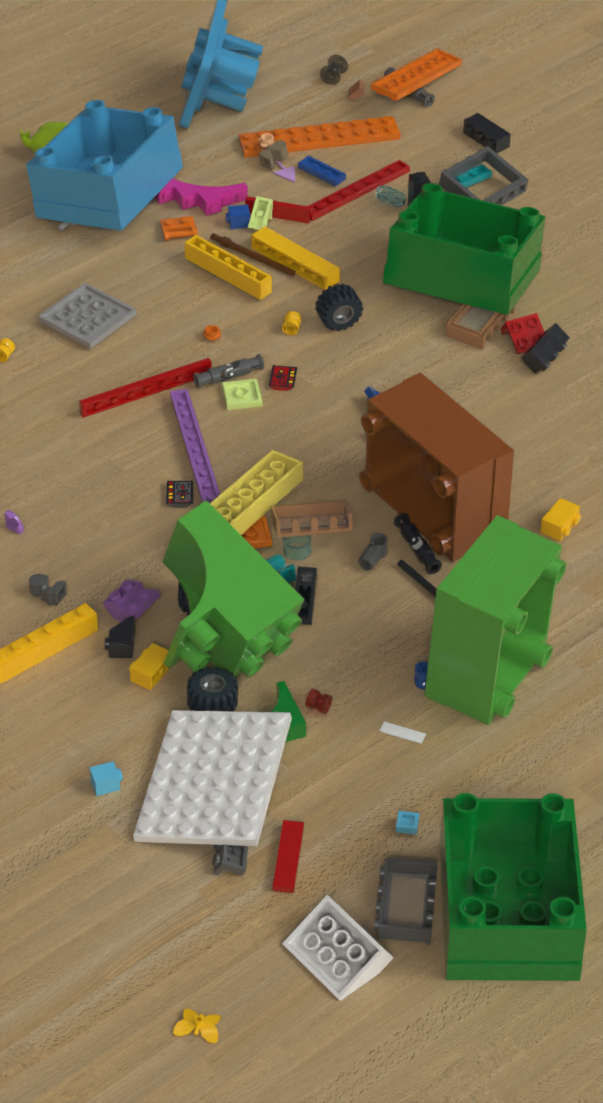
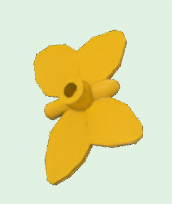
M184 1009V1019L174 1026L173 1034L182 1037L194 1030L193 1034L197 1036L200 1030L202 1038L207 1042L217 1043L219 1035L215 1025L219 1023L221 1016L214 1014L204 1017L202 1013L198 1015L191 1009Z

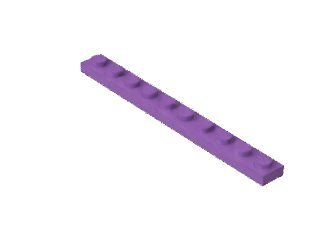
M188 389L170 391V398L201 502L203 503L207 500L211 503L220 493Z

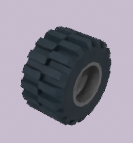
M342 283L341 285L334 284L333 287L329 286L327 290H323L322 294L317 297L315 309L326 328H330L332 331L335 329L337 331H341V329L346 330L347 327H352L355 322L357 323L359 321L358 318L362 316L363 304L354 289L349 285Z
M206 667V669H199L198 672L192 674V677H189L187 683V705L190 711H235V707L238 704V683L236 677H233L231 672L227 673V670H221L219 667Z

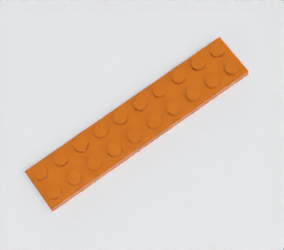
M393 116L238 134L244 158L259 156L261 150L267 149L266 147H261V143L258 141V138L264 133L272 134L275 142L278 140L285 141L288 152L397 140L401 137Z

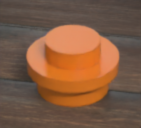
M209 325L205 328L203 335L206 339L214 341L220 338L221 331L218 326Z

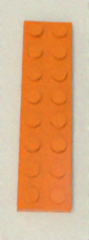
M436 48L371 83V90L376 91L377 94L385 95L393 101H397L462 65L463 59Z

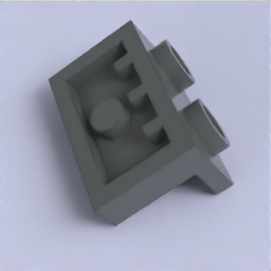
M226 844L213 846L216 849L212 860V865L214 866L213 874L219 875L222 869L241 876L246 872L248 846Z

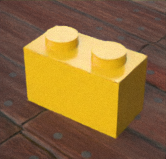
M560 498L542 518L540 533L561 541L565 535H569L571 528L579 523L581 518L579 514L580 506Z
M154 643L147 649H144L141 656L136 661H133L129 667L130 681L151 691L170 670L164 664L169 650Z

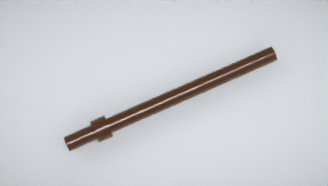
M212 233L210 239L220 243L221 246L229 247L293 277L296 273L295 270L232 242L230 238L221 237L215 233Z

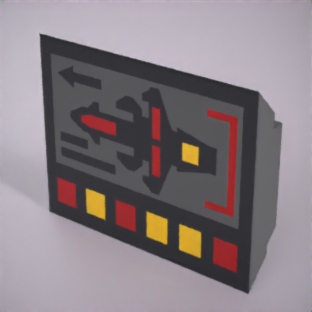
M167 481L166 504L173 508H187V506L193 504V481Z

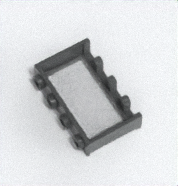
M385 859V867H380V879L383 880V884L379 883L378 896L381 897V901L377 900L376 914L380 915L379 918H375L374 931H378V940L381 938L431 944L437 862Z

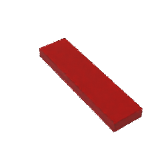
M247 196L245 205L248 204L249 212L252 214L256 198ZM273 201L272 218L309 224L310 207Z
M283 820L273 880V891L294 893L304 822Z

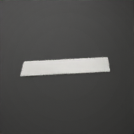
M385 721L379 730L380 732L422 744L426 736L425 733Z

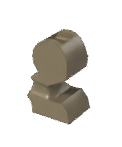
M282 140L274 142L272 147L268 146L267 149L261 150L259 153L261 165L271 171L275 168L274 161H284L288 156L286 142Z

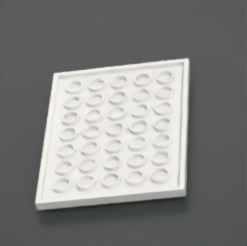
M172 710L135 828L134 841L258 846L290 727L291 714L284 712Z

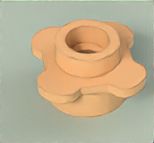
M264 133L258 138L261 147L267 148L275 142L273 135L270 133Z

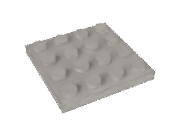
M84 283L38 317L39 322L91 349L135 317L137 309Z

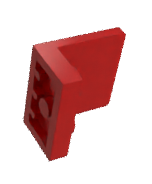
M537 313L506 321L500 328L502 335H510L517 354L527 352L544 333Z

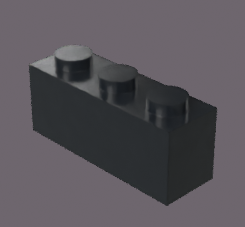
M476 113L464 119L463 133L484 147L488 146L496 153L510 147L511 134L486 117Z
M555 323L539 337L521 359L535 374L540 370L545 371L551 365L549 361L552 362L559 356L557 352L560 353L567 347L566 342L570 337Z

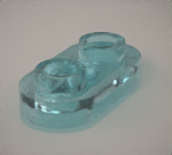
M386 185L377 187L376 197L379 200L394 207H401L406 203V195L403 192Z

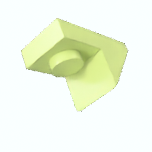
M256 197L248 229L258 231L264 226L267 227L268 221H272V199Z

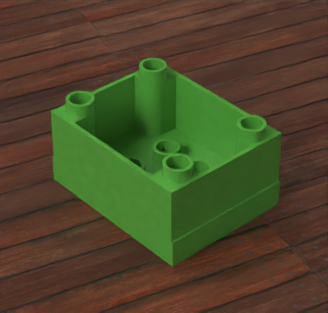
M497 515L437 587L425 697L444 706L447 705L487 725L491 723L496 715L503 718L509 715L515 703V696L512 695L534 665L544 668L553 652V646L547 644L555 587L562 579L567 566V562L560 559L562 545L520 527L519 524Z

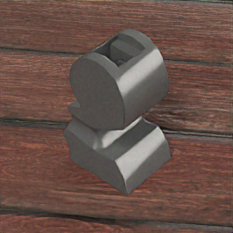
M34 574L29 578L31 595L41 597V600L46 601L48 605L57 606L67 595L66 581H57L54 586L49 587L48 576Z

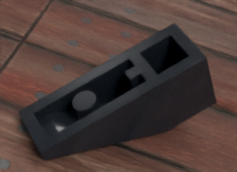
M298 566L295 590L305 599L298 616L302 619L301 624L312 625L318 571L317 568Z

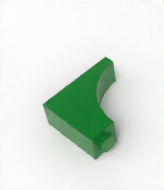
M284 681L276 683L278 702L271 712L290 713L292 717L286 742L306 737V721Z

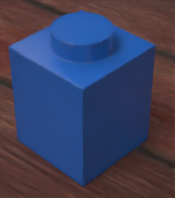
M248 204L228 206V213H225L226 223L230 225V229L248 228L250 221Z

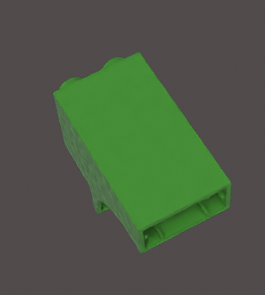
M207 500L178 519L162 562L182 585L188 600L190 615L179 623L164 664L170 669L182 660L193 672H198L199 669H203L211 661L219 669H225L227 673L231 672L233 677H237L243 672L249 678L264 665L265 660L263 657L272 652L277 657L292 644L293 640L289 635L302 622L298 613L305 599Z

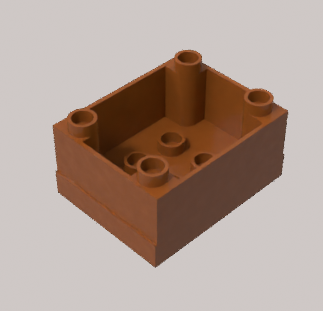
M421 372L368 399L367 413L361 416V424L367 433L366 470L359 474L360 483L367 492H375L398 514H408L410 522L415 524L419 532L430 541L432 549L438 555L444 554L454 562L465 555L497 515L508 520L514 450Z

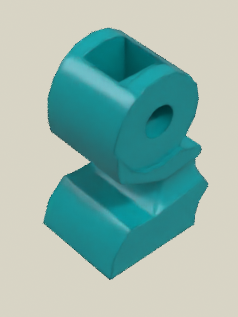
M279 554L265 559L289 584L296 581L294 564L286 566L284 558Z

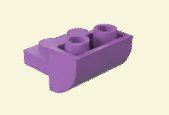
M126 580L117 590L109 595L103 604L113 618L122 622L130 616H135V619H137L160 595L158 590L143 588L142 583L139 581Z

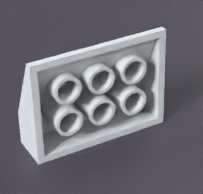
M328 895L282 943L340 1001L377 976L394 958Z

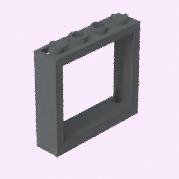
M487 146L478 150L475 154L467 156L461 162L455 163L452 167L443 170L439 185L450 193L480 200L455 178L486 161L509 180L511 184L482 201L504 205L526 192L529 180Z

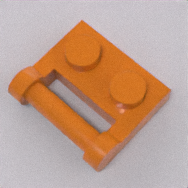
M193 216L160 220L164 241H168L171 238L198 235Z

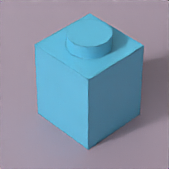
M114 761L89 767L90 781L96 796L121 790L120 781H123V776L120 768H116Z

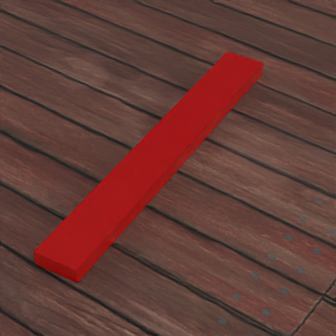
M398 160L308 205L310 207V220L314 221L410 172V166Z
M206 358L79 400L80 415L84 418L194 381V373H203L207 369L212 368V361Z

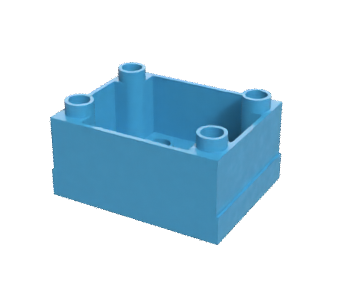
M92 100L86 103L85 109L44 148H40L35 152V156L26 164L36 218L122 231L183 168L173 116L162 115V110L158 107H150L143 110V112L108 108L105 107L104 101Z

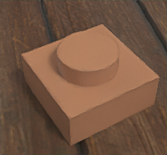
M359 80L350 87L348 98L352 101L360 98L364 93L365 83Z

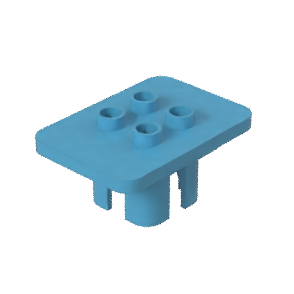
M217 0L207 28H199L194 44L195 47L193 53L189 56L185 69L186 72L181 84V88L187 90L178 125L180 127L188 129L194 111H200L203 100L242 112L247 99L233 93L245 97L247 88L251 89L260 63L256 59L261 55L263 46L225 33L228 19L223 18L227 0Z

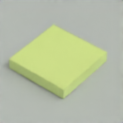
M257 379L222 382V391L227 410L263 406Z

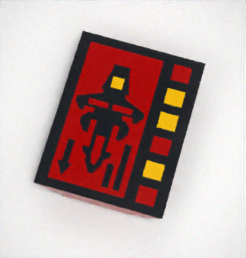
M273 365L269 386L279 391H288L294 388L297 367Z

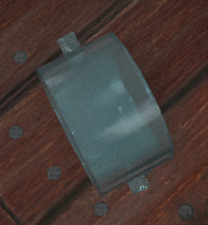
M310 535L282 538L283 553L287 558L303 560L311 554ZM293 542H301L306 545L302 547H293L289 544Z

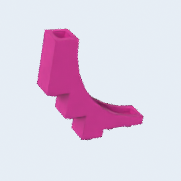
M172 178L154 198L159 204L175 200L183 210L198 206L208 216L221 212V207L244 201L248 196V186L245 183L220 187L200 186Z

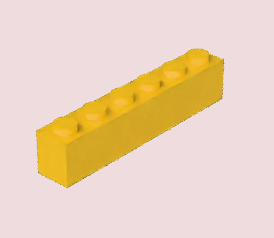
M266 226L251 235V249L295 270V274L318 287L327 290L329 286L333 287L334 284L340 282L339 267Z
M198 235L185 242V259L259 300L272 293L271 275Z
M84 603L1 648L0 684L98 631L97 613Z

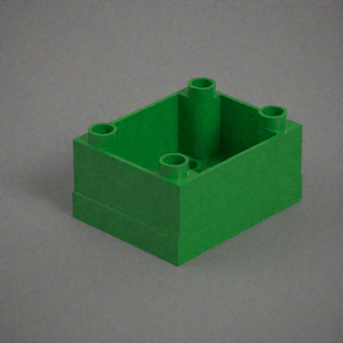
M435 183L424 184L422 191L405 211L399 213L397 221L390 228L383 283L509 315L540 271L541 246L546 216L539 215V210L533 207L515 209L442 191L443 188Z
M461 793L455 798H443L439 848L446 980L580 981L587 927L574 799H565L556 793L547 794L542 799L477 798L470 793Z

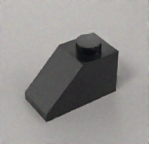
M135 616L128 617L109 630V638H105V650H108L109 658H133Z

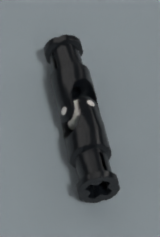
M406 513L397 515L393 522L394 525L401 530L400 533L405 541L410 543V548L420 563L425 565L426 572L428 574L439 572L442 563L435 558V553L427 541L420 535L415 524L410 522L409 515Z

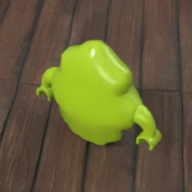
M58 121L47 122L39 127L38 132L31 139L30 130L27 133H23L21 129L20 139L27 148L36 152L38 149L44 148L68 123Z

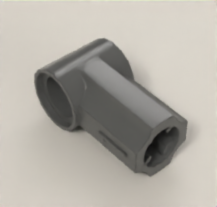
M376 533L371 536L370 544L358 560V564L364 570H373L379 560L387 555L388 542L386 535Z

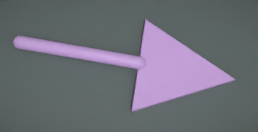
M276 161L282 170L275 171L273 174L295 183V166L285 168L280 161Z

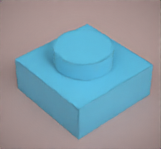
M398 811L396 832L417 835L420 813Z

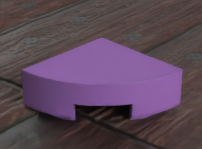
M8 509L4 513L5 526L21 534L24 532V527L20 519Z

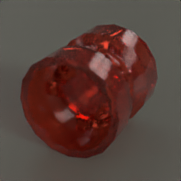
M313 688L306 698L305 706L310 709L315 708L318 712L326 714L331 707L333 697L326 693L321 694L319 690Z

